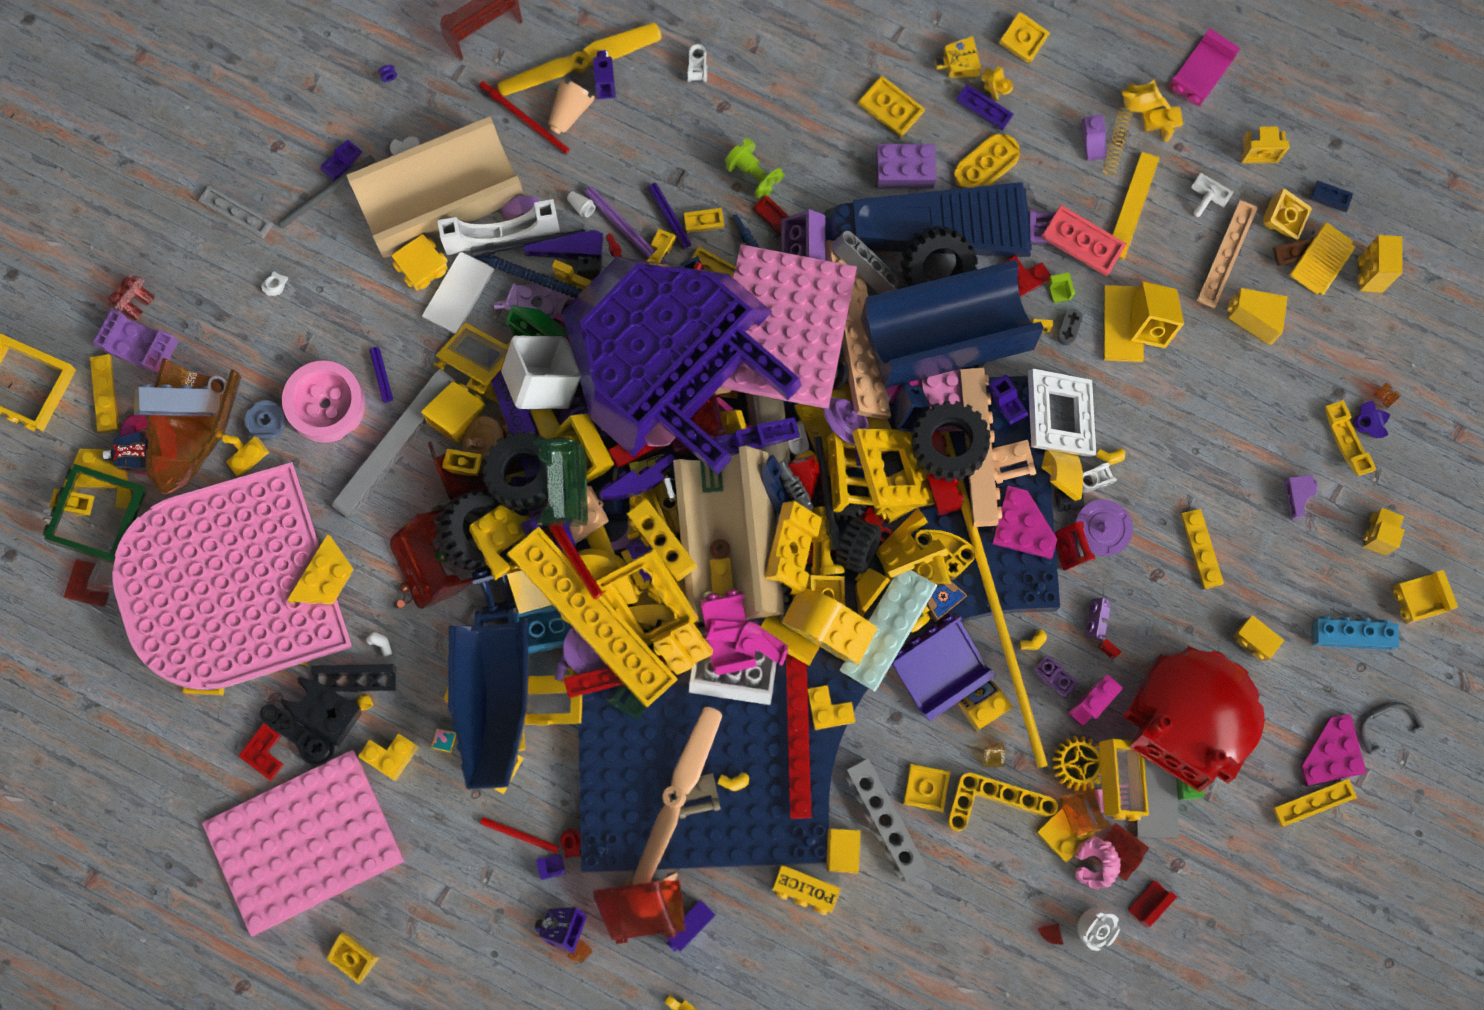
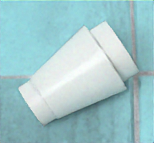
M574 191L567 197V201L581 216L589 217L594 212L596 206L592 200Z

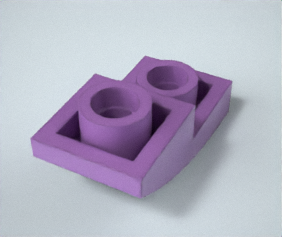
M1048 655L1034 669L1047 684L1065 699L1079 684L1077 680L1063 670L1060 664Z

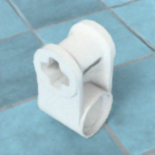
M696 44L689 50L688 82L700 80L707 83L706 49L704 46ZM695 54H701V55H702V57H700V58H695V57H693V56H694Z
M1109 462L1083 473V479L1086 478L1091 482V486H1088L1083 481V493H1089L1117 481L1109 469Z

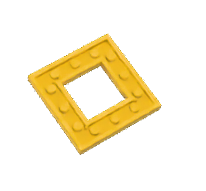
M856 429L852 432L874 508L928 507L935 504L923 466H918L916 463L917 458L912 453L913 432L896 429ZM878 451H899L909 485L888 486Z

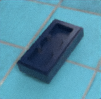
M1317 180L1310 200L1347 212L1353 193Z

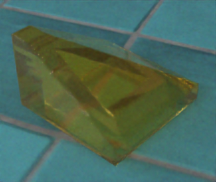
M1003 742L984 748V767L1005 766V747Z

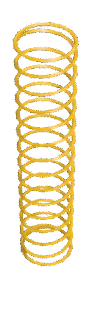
M1119 109L1118 115L1120 114V115H1122V117H1125V118L1131 117V116H1128V115L1124 116L1125 114H1122V113H1127V112H1121V113H1120V110H1121V109ZM1128 123V125H1122V124H1120V125H1118V126L1126 127V126H1129V123ZM1114 127L1113 136H1115V135H1114V132H1116V131H1124V130H1123V129L1115 130V127ZM1125 137V138H1118V139H1113V138H1112L1113 141H1114V140L1126 139V137ZM1106 158L1105 164L1108 163V162H1115V160L1107 161V158Z

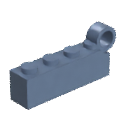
M213 376L200 389H193V386L188 385L180 386V388H173L172 385H161L160 388H155L151 384H142L133 391L134 415L215 417L220 413L219 396L226 392L227 382L220 376ZM212 381H216L220 384V392H215L212 390Z

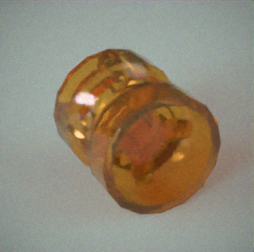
M1386 382L1373 396L1376 399H1380L1383 402V406L1388 409L1401 394L1398 391H1394L1391 385Z

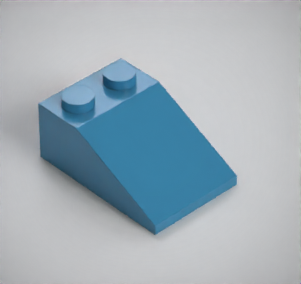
M554 606L543 607L521 614L517 612V622L528 619V655L564 647V641L571 625L560 618L561 614Z

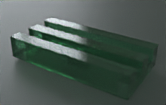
M700 460L703 493L723 492L722 471L718 474L719 487L715 488L714 473L710 468V488H706L705 464Z

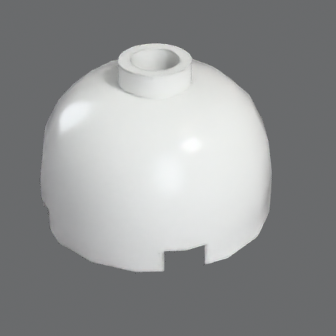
M1090 908L1081 915L1078 921L1077 931L1079 938L1091 950H1101L1099 947L1103 945L1108 947L1119 933L1120 927L1117 925L1119 919L1105 908Z

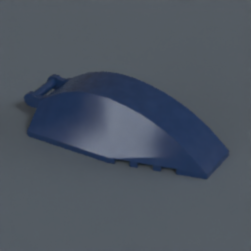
M510 608L508 611L488 613L476 611L473 627L449 626L448 710L452 714L454 723L452 727L453 732H456L457 749L461 754L463 763L461 767L467 790L508 788L516 765L528 706V619L517 622L516 608ZM508 619V624L483 626L484 621Z

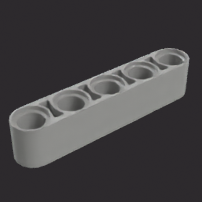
M845 231L832 242L833 251L847 265L856 266V273L878 294L909 287L852 232Z

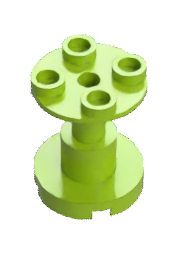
M746 138L742 141L744 144L741 147L737 145L732 149L725 159L726 164H723V166L729 172L740 168L746 175L751 174L758 180L760 184L754 192L756 198H760L762 195L769 196L773 191L772 187L776 182H780L785 174L781 168H777L768 175L759 166L760 161L752 154L756 144L750 138Z

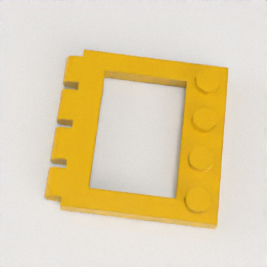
M655 549L596 580V583L603 592L602 597L605 598L647 646L654 643L658 634L689 619L693 623L699 619ZM642 568L652 578L653 586L661 592L662 600L667 607L671 608L675 618L646 634L613 585V583Z

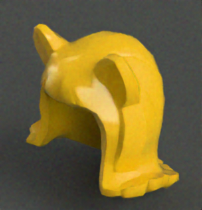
M1154 79L1150 83L1143 85H1134V83L1130 82L1126 89H1121L1124 105L1132 112L1141 113L1160 106H1165L1168 110L1171 108L1170 104L1159 92Z

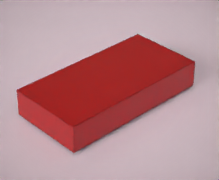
M766 195L753 207V210L781 235V219L789 216Z

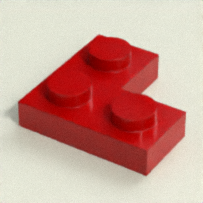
M1016 255L1005 261L1017 260L1019 265L1017 280L1020 298L1047 283L1051 276L1043 262L1026 271Z
M264 723L238 756L268 780L272 781L284 766L282 762L269 753L281 738V735Z

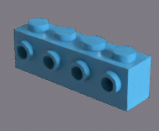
M1320 616L1319 619L1312 622V646L1394 650L1399 648V624L1391 623V620L1371 622V619L1362 618L1359 621H1351L1349 617L1332 620L1330 616Z

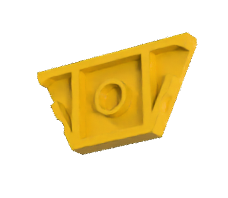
M327 534L287 599L289 603H322L324 605H333L354 570L330 535Z

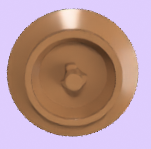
M488 416L479 417L468 426L462 443V451L483 455L478 472L482 474V466L486 465L484 462L485 455H490L489 448L491 445L495 447L498 444L496 440L499 438L504 439L499 423Z

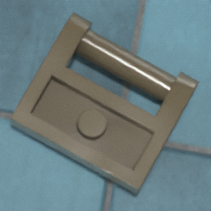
M713 773L699 777L698 782L690 793L686 794L685 802L712 796V801L684 807L683 804L680 807V819L686 818L687 815L713 809L715 811L721 810Z

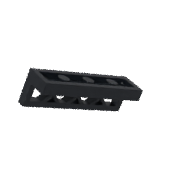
M394 664L311 666V674L314 675V681L319 682V676H328L332 682L327 687L335 692L396 691V666ZM368 675L373 681L367 687H362L357 681L362 676ZM383 675H391V686H382L378 680ZM342 676H349L353 680L347 687H341L337 683Z

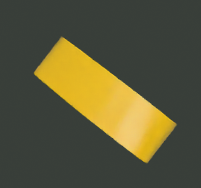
M920 530L914 537V540L921 550L940 539L949 552L943 558L950 580L957 578L975 559V548L961 537L940 530ZM918 537H925L928 544H920ZM967 551L970 554V559H964L961 556V552ZM954 566L955 570L952 573L949 572L948 569Z

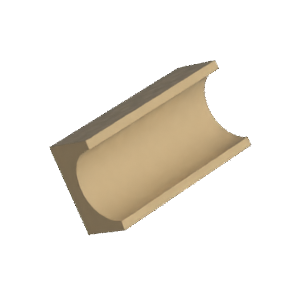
M491 116L346 175L383 259L393 255L422 234L427 239L439 236L437 220L457 217L462 222L470 223L501 210L504 205L516 196H524L521 182L510 166Z
M749 446L739 447V453L730 456L731 461L718 475L701 460H673L681 545L698 566L685 576L686 598L699 618L694 623L704 624L700 599H704L703 595L706 592L713 593L710 560H715V558L710 553V546L717 539H723L730 545V554L727 558L731 559L733 588L738 589V591L745 595V598L742 600L746 620L785 614L781 581L765 578L776 533L774 506L767 495L762 478V466L768 459V452ZM718 546L716 551L721 553L724 551V547Z

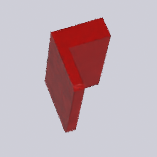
M1153 881L1128 908V911L1145 927H1151L1175 901L1177 896L1172 891H1167L1157 881Z

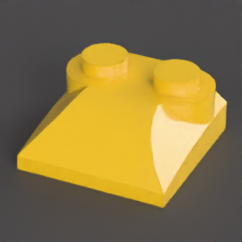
M1280 189L1271 198L1264 214L1263 222L1267 229H1276L1292 240L1298 241L1312 208L1286 189Z

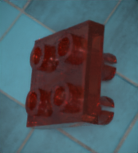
M134 275L126 276L120 283L122 287L109 296L107 306L119 312L123 310L133 320H137L139 318L138 315H141L143 311L131 303L130 300L135 295L146 305H149L151 303L150 300H153L155 295L143 287L146 281L141 277Z

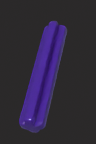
M371 348L369 352L382 401L384 403L393 401V396L380 348Z

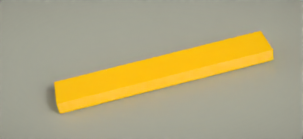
M1143 151L1140 154L1112 234L1126 243L1118 257L1122 260L1126 257L1160 157Z

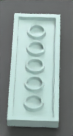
M912 570L894 576L869 619V622L878 629L860 664L855 665L845 661L840 671L871 690L876 691L938 585Z

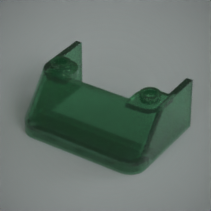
M567 438L533 440V445L541 447L538 451L539 460L544 465H547L548 506H545L544 510L541 511V519H537L536 524L544 526H586L588 523L586 453L583 444Z

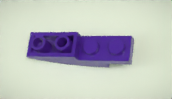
M672 454L667 457L662 455L655 461L656 464L654 466L643 468L639 472V476L634 470L629 473L628 471L623 472L617 477L618 481L614 484L609 482L601 488L600 499H625L655 488L663 483L664 476L662 473L674 465L673 460L676 459Z

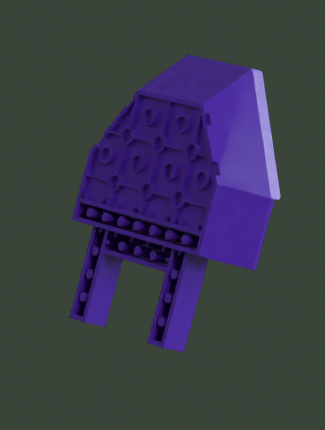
M616 257L562 312L573 357L581 373L580 383L590 419L633 457L647 444L645 437L659 423L718 475L731 461V458L725 449L690 420L697 410L742 363H745L787 400L798 391L802 384L796 374L746 333L754 323L759 327L772 311L729 274Z

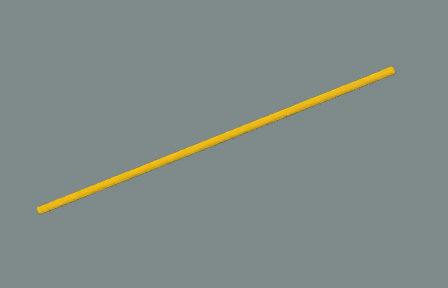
M940 432L941 436L944 435L946 439V454L956 457L949 432ZM960 480L956 486L958 492L961 491L964 497L961 510L971 544L976 550V561L1037 767L1042 768L1048 766L978 528L973 527L972 509L964 481Z

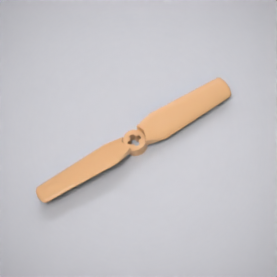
M703 708L673 771L671 786L663 793L665 805L657 815L632 880L633 885L638 889H647L677 825L680 807L685 803L686 794L690 793L699 780L722 718V714L714 708ZM676 794V796H678V799L673 800L671 798V795Z

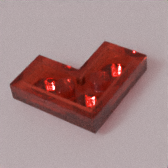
M76 559L64 598L105 608L111 588L92 583L97 564Z

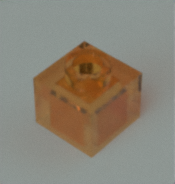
M579 937L574 953L569 952L567 956L575 964L578 962L583 964L594 950Z

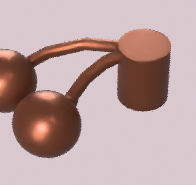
M401 583L399 589L403 592L404 598L403 600L395 601L394 607L397 609L403 608L405 604L410 603L420 593L419 588L412 587L410 589L409 584ZM410 590L413 598L404 602L406 598L405 592Z

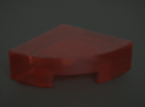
M1059 924L1037 928L1039 934L1047 942L1055 945L1063 944Z

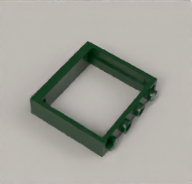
M74 464L72 469L69 468L66 473L65 479L67 482L65 487H61L58 493L59 502L51 510L50 517L52 519L50 524H46L43 530L44 539L47 543L114 564L118 545L129 526L136 520L147 490L144 486ZM79 473L134 491L110 553L55 536Z

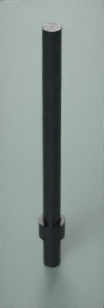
M585 229L495 245L489 243L485 244L484 247L470 249L471 255H494L495 252L523 248L526 245L585 232Z
M817 436L814 438L817 462L820 468L819 475L827 519L826 532L830 538L831 550L839 549L837 536L839 529L838 524H835L822 437Z

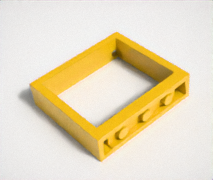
M0 334V364L8 349H11L61 371L57 382L35 421L0 405V415L1 413L6 415L7 420L15 424L20 421L24 423L25 428L35 432L38 429L43 432L76 369L67 362Z

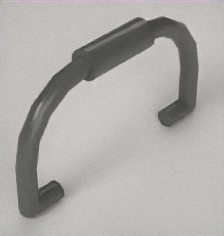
M1395 702L1391 704L1386 703L1370 711V714L1364 718L1360 726V736L1369 754L1379 751L1380 748L1379 746L1371 748L1365 735L1366 725L1372 718L1375 719L1391 711L1392 708H1404L1410 712L1418 725L1412 728L1413 733L1424 728L1418 714L1412 707L1405 703Z

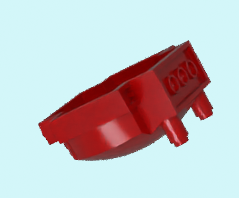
M1188 646L1181 654L1177 653L1170 657L1160 653L1151 664L1122 716L1139 727L1129 748L1198 792H1201L1213 783L1216 777L1229 784L1236 778L1246 757L1254 751L1262 737L1266 719L1264 707L1258 701L1260 696L1259 689L1256 688L1251 678L1247 675L1248 671L1242 665L1232 662L1221 652H1216L1215 650L1211 652L1202 651Z

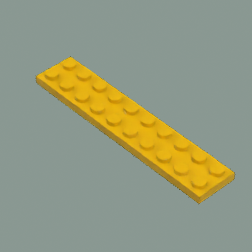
M539 527L507 553L510 559L646 708L678 680L602 596L598 599L592 598L569 559Z

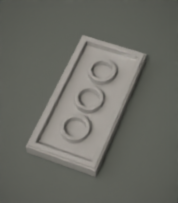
M1144 757L1149 816H1143L1140 821H1136V838H1179L1177 778Z

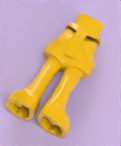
M825 506L815 507L812 511L821 517L822 521L818 537H814L811 540L813 542L811 575L820 576L844 573L843 566L834 564L831 558L830 538L826 532Z

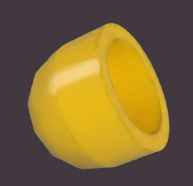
M361 694L356 698V705L363 711L371 708L373 701L368 694Z

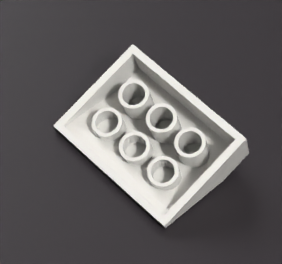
M699 627V632L702 636H705V628ZM756 649L754 658L756 659L757 667L716 675L712 670L709 656L696 662L692 668L689 693L770 705L777 662Z

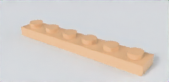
M1242 200L1238 202L1199 293L1198 302L1212 308L1216 307L1258 207Z

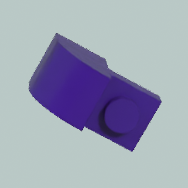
M1007 374L989 383L992 398L1000 413H1003L1010 425L1028 416L1026 409L1017 397V390Z

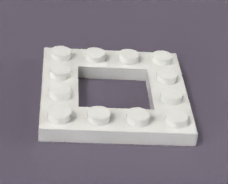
M1038 369L1028 370L1031 447L1088 457L1096 456L1092 380ZM1049 394L1073 398L1075 433L1051 429Z

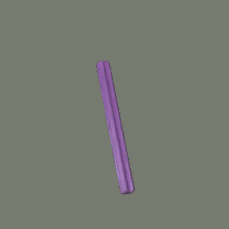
M590 186L586 189L585 195L587 198L592 200L593 204L649 259L655 250L593 187ZM663 259L660 262L661 264H667Z

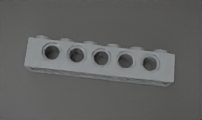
M866 759L845 771L847 775L844 777L850 787L853 786L857 792L854 796L858 804H863L866 812H864L867 821L869 824L873 822L876 828L874 834L879 842L883 841L886 847L884 853L889 861L893 860L896 866L893 869L898 879L902 878L903 881H906L927 870L922 857L870 760ZM867 779L870 782V788L862 789L859 781ZM871 797L879 799L880 805L878 808L870 806L869 799ZM881 815H886L889 818L890 823L888 826H882L879 823ZM894 833L899 836V843L897 845L889 842L890 834ZM901 852H906L909 855L908 863L900 862L899 854Z

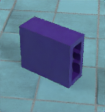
M700 900L665 936L668 939L666 944L674 952L677 949L681 952L716 914Z

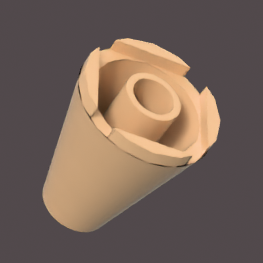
M561 79L548 121V124L551 126L549 129L556 134L565 133L595 99L593 95L589 98L587 96L589 92L571 81L569 84L564 83L566 79Z

